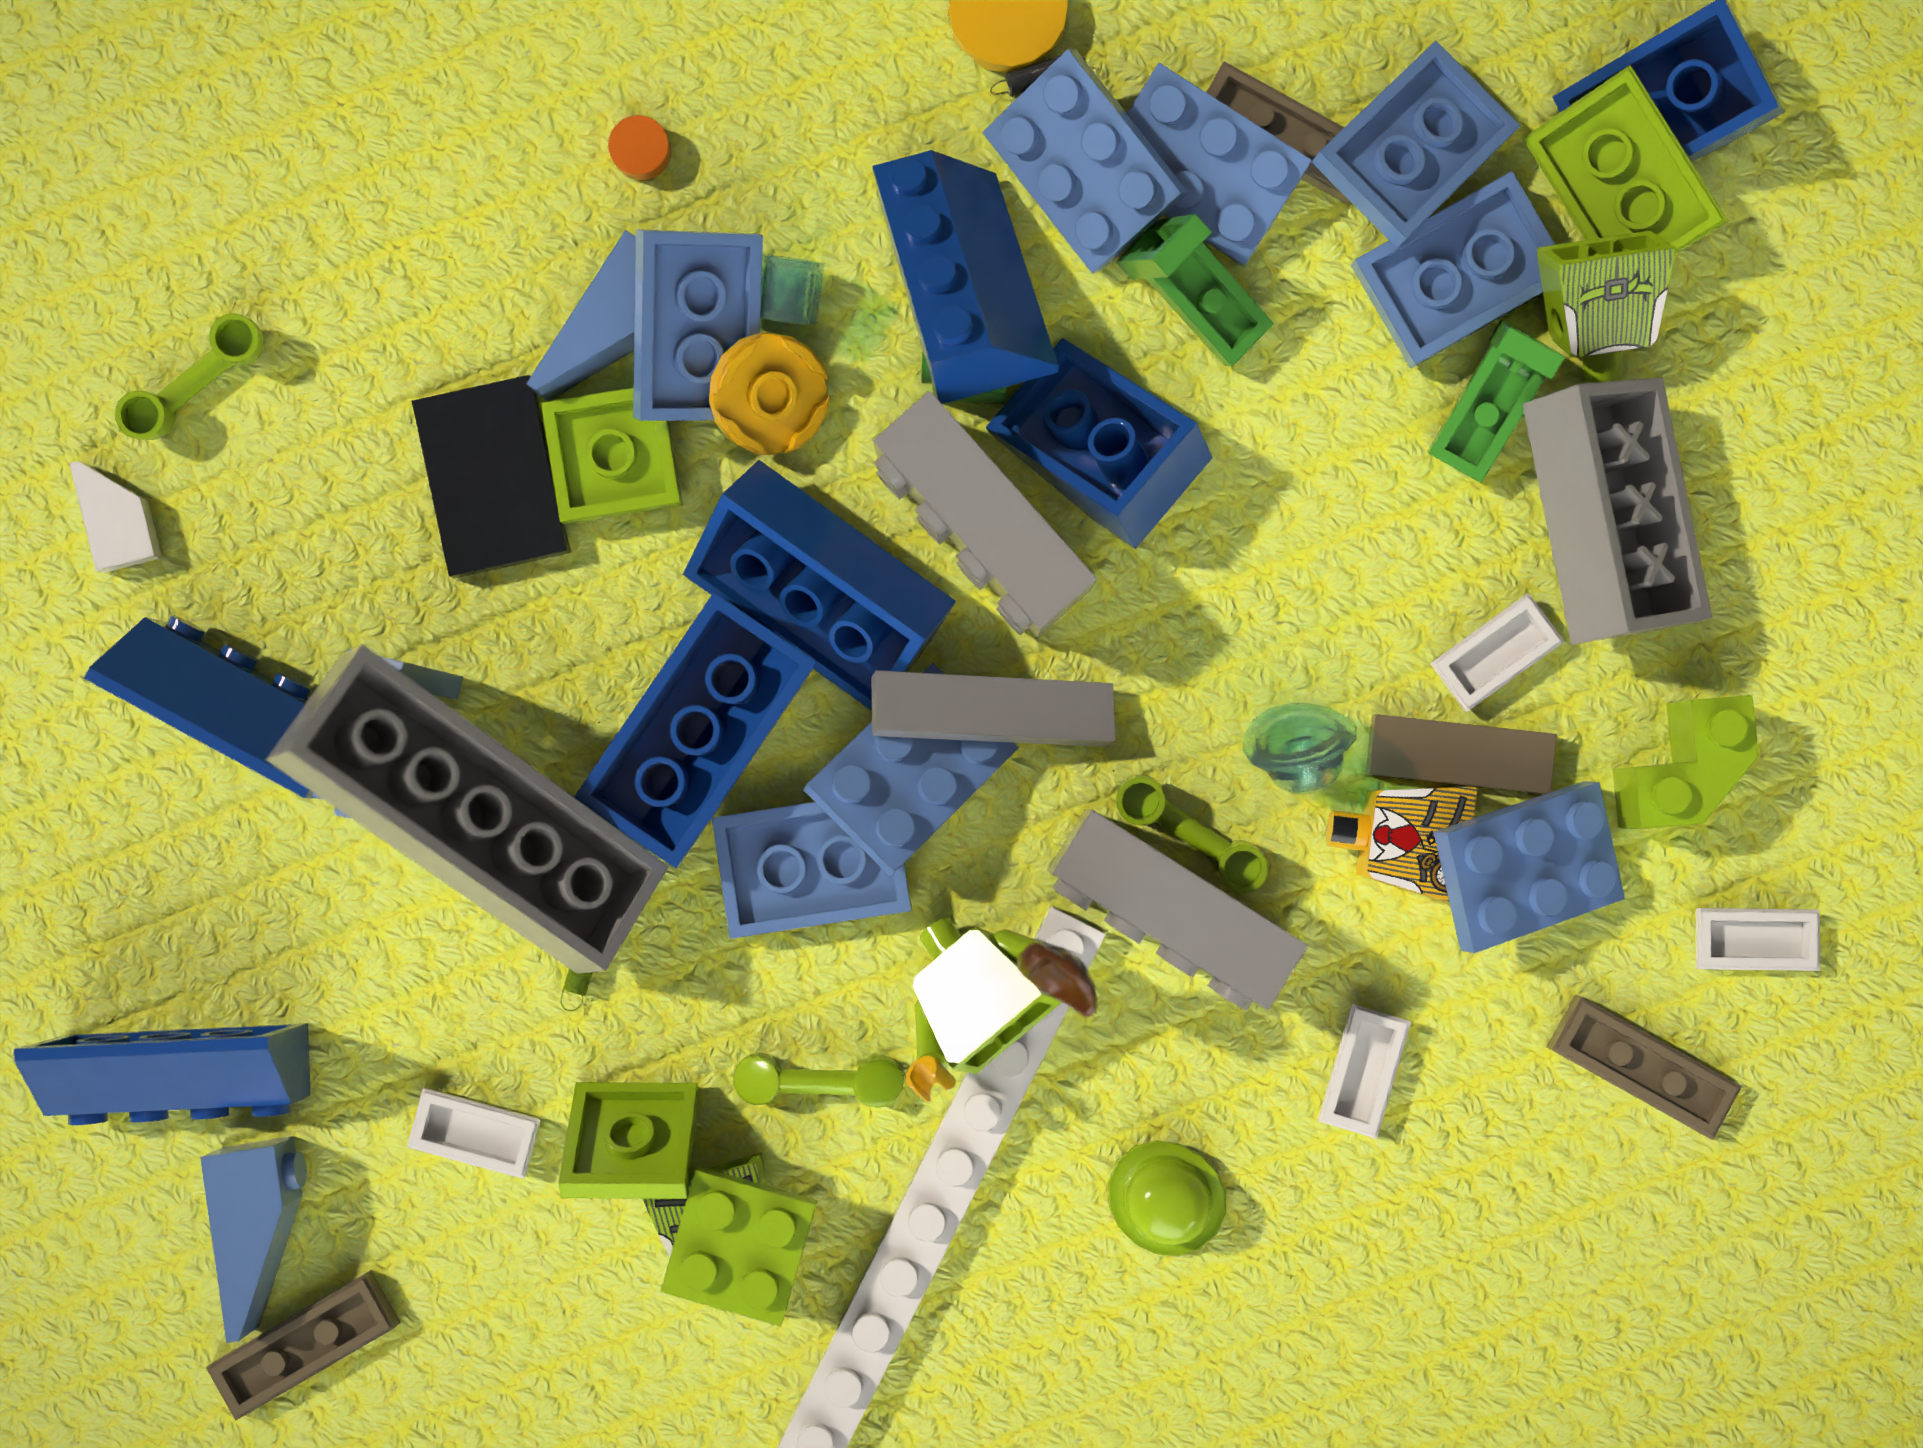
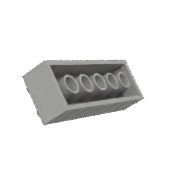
M363 644L337 659L266 759L575 973L607 970L669 867Z

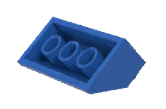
M933 150L872 166L885 223L936 397L940 403L945 404L1058 373V363L996 173Z
M760 460L752 465L722 494L683 572L685 577L710 595L713 592L812 658L817 662L814 670L871 711V677L876 670L909 672L956 603L954 599Z
M713 592L574 798L674 868H678L817 662Z
M171 615L168 622L144 617L95 661L83 677V679L305 799H319L311 797V790L266 760L309 700L307 697L311 688L280 672L276 674L274 679L254 669L259 661L257 658L232 645L225 643L220 651L203 642L202 638L206 631L195 624L175 615Z
M308 1023L71 1034L14 1048V1063L43 1116L68 1115V1125L103 1123L108 1121V1113L129 1112V1122H152L168 1119V1110L190 1109L191 1119H214L229 1116V1107L245 1106L252 1107V1116H276L290 1113V1104L311 1096Z

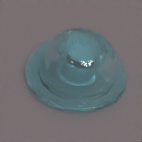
M1287 703L1269 708L1253 719L1243 735V752L1252 765L1267 772L1276 786L1289 793L1300 795L1312 794L1326 789L1338 778L1343 770L1344 752L1355 742L1357 728L1345 715L1330 707L1314 703Z

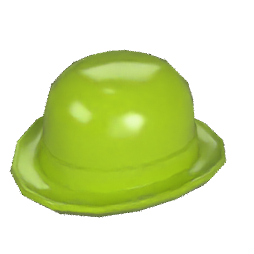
M1155 1140L1133 1146L1116 1161L1108 1180L1109 1208L1117 1226L1135 1245L1157 1255L1180 1256L1201 1249L1217 1235L1226 1215V1190L1217 1171L1199 1153L1179 1143Z

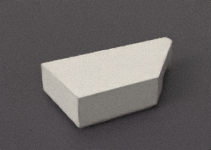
M80 461L69 463L95 570L106 573L162 558L148 500L116 483Z

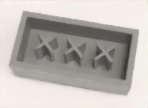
M1663 377L1577 384L1522 404L1571 645L1657 631L1712 619Z
M930 390L873 440L878 458L873 464L878 470L876 472L878 477L899 500L906 494L918 505L914 509L918 514L916 519L935 542L941 545L948 539L959 551L956 555L958 562H956L957 566L977 589L981 590L988 584L1001 598L997 602L998 607L996 609L1018 635L1023 634L1028 629L1037 639L1091 591L1097 578Z
M1091 809L1084 810L1047 869L1048 872L1058 878L1052 887L1054 891L1084 910L1088 909L1092 901L1100 904L1109 910L1104 921L1138 944L1141 943L1146 934L1161 943L1156 954L1193 978L1199 968L1208 972L1213 977L1207 986L1246 1012L1253 1001L1269 1010L1309 946Z

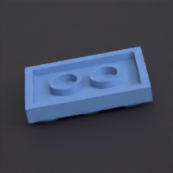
M1435 41L1316 155L1312 163L1398 248L1520 125Z
M1067 49L982 132L1092 274L1102 271L1188 193L1076 49Z
M1158 63L1127 115L1188 191L1164 216L1170 218L1196 214L1212 232L1204 242L1245 267L1312 160L1166 66Z
M1513 171L1426 219L1398 248L1390 241H1387L1355 259L1351 267L1408 366L1412 369L1541 296L1543 291L1537 259V247L1555 245Z
M636 229L634 418L640 421L714 420L709 403L710 382L722 354L739 339L760 333L763 235L756 233Z
M934 663L923 672L944 674ZM871 722L803 790L891 877L1019 747L1015 743L872 736Z
M1583 781L1434 831L1460 951L1477 953L1625 899L1600 782Z
M816 802L712 818L730 939L912 910L905 863L890 877Z

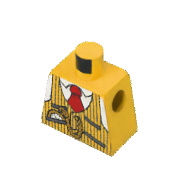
M1450 787L1367 791L1363 814L1331 810L1327 823L1326 844L1329 847L1358 850L1356 875L1439 901L1449 902L1434 831L1474 818L1477 788Z

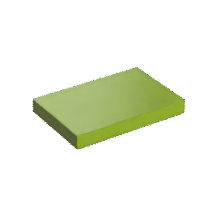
M1631 65L1522 138L1585 240L1652 231L1674 246L1676 255L1729 221Z

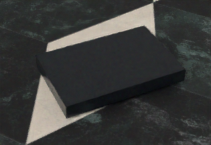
M530 375L412 400L448 575L451 578L455 579L571 553L565 525L559 519L548 444L537 393L526 384L531 377Z

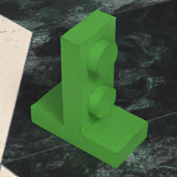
M1196 214L1158 219L1115 262L1130 279H1146L1223 366L1232 367L1274 323L1205 246L1203 241L1212 232Z
M1500 320L1488 340L1491 344L1427 450L1428 454L1482 483L1523 416L1522 404L1532 401L1545 378L1548 377L1552 380L1565 359L1563 355L1553 348Z

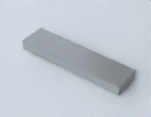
M877 670L871 677L872 736L1110 747L1116 742L1113 683Z

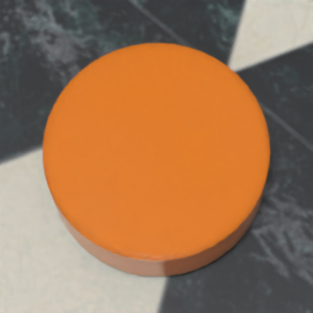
M643 115L627 117L621 120L610 134L608 142L610 156L617 169L626 177L640 181L649 180L661 174L667 167L671 157V145L665 130L654 119Z

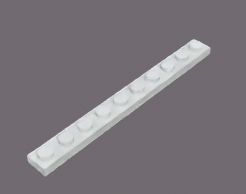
M1050 905L1034 939L1043 942L1045 945L1069 951L1081 959L1088 969L1106 934ZM1062 1002L979 1073L966 1072L776 1448H847L1069 1008L1067 1004Z

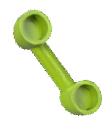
M236 313L226 314L218 318L213 323L209 333V342L212 350L158 394L155 395L139 390L125 394L118 401L115 408V420L119 429L131 438L144 441L156 440L165 436L173 428L176 420L175 411L233 364L240 366L251 365L259 359L264 346L263 335L259 326L250 318Z
M1135 775L1125 780L1119 787L1116 797L1117 809L1127 822L1139 826L1148 825L1153 822L1158 823L1215 861L1222 883L1231 891L1241 894L1250 893L1260 888L1266 880L1268 873L1267 861L1256 845L1242 840L1228 842L1165 800L1164 790L1155 778L1148 775Z
M753 1053L746 1056L737 1065L733 1075V1083L739 1097L753 1105L766 1104L777 1093L856 1095L860 1102L868 1107L880 1108L888 1106L900 1095L903 1088L904 1075L900 1065L894 1059L884 1055L867 1058L862 1062L858 1070L782 1069L779 1062L771 1055Z

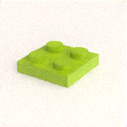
M634 387L541 403L559 519L562 524L568 525L683 505L670 422L640 421L634 418Z
M576 1082L558 1180L561 1198L687 1199L699 1103L697 1083Z
M698 1166L694 1172L660 1292L781 1327L818 1200Z

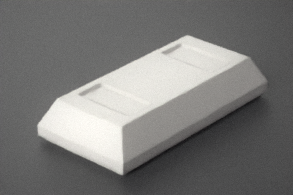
M1527 593L1432 661L1430 665L1462 709L1468 712L1554 650L1564 640L1531 595Z
M1696 908V969L1820 971V910Z
M1351 1004L1319 1113V1122L1377 1139L1411 1021Z
M424 1087L407 1148L525 1179L541 1119Z

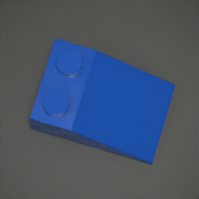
M1716 0L1552 97L1559 112H1562L1631 65L1692 162L1785 113L1736 13L1727 0Z
M1062 338L1053 348L1059 372L1025 381L990 421L986 429L994 438L1087 516L1136 549L1213 457L1197 422Z

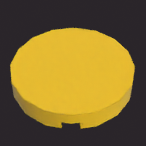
M950 0L948 16L953 38L962 51L964 50L968 56L974 59L976 64L986 70L1008 73L1044 61L1045 56L1051 53L1054 47H1057L1064 35L1068 3L1067 0Z
M760 332L739 339L722 354L711 376L709 403L715 423L729 441L757 455L788 453L801 448L818 432L828 412L829 396L826 395L827 386L825 379L828 380L823 363L809 346L785 334Z

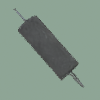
M1060 56L1005 74L1006 80L1000 82L1007 81L1010 90L1007 93L1011 97L1019 95ZM1002 92V93H992V94L998 95V94H1003V93H1006V92Z

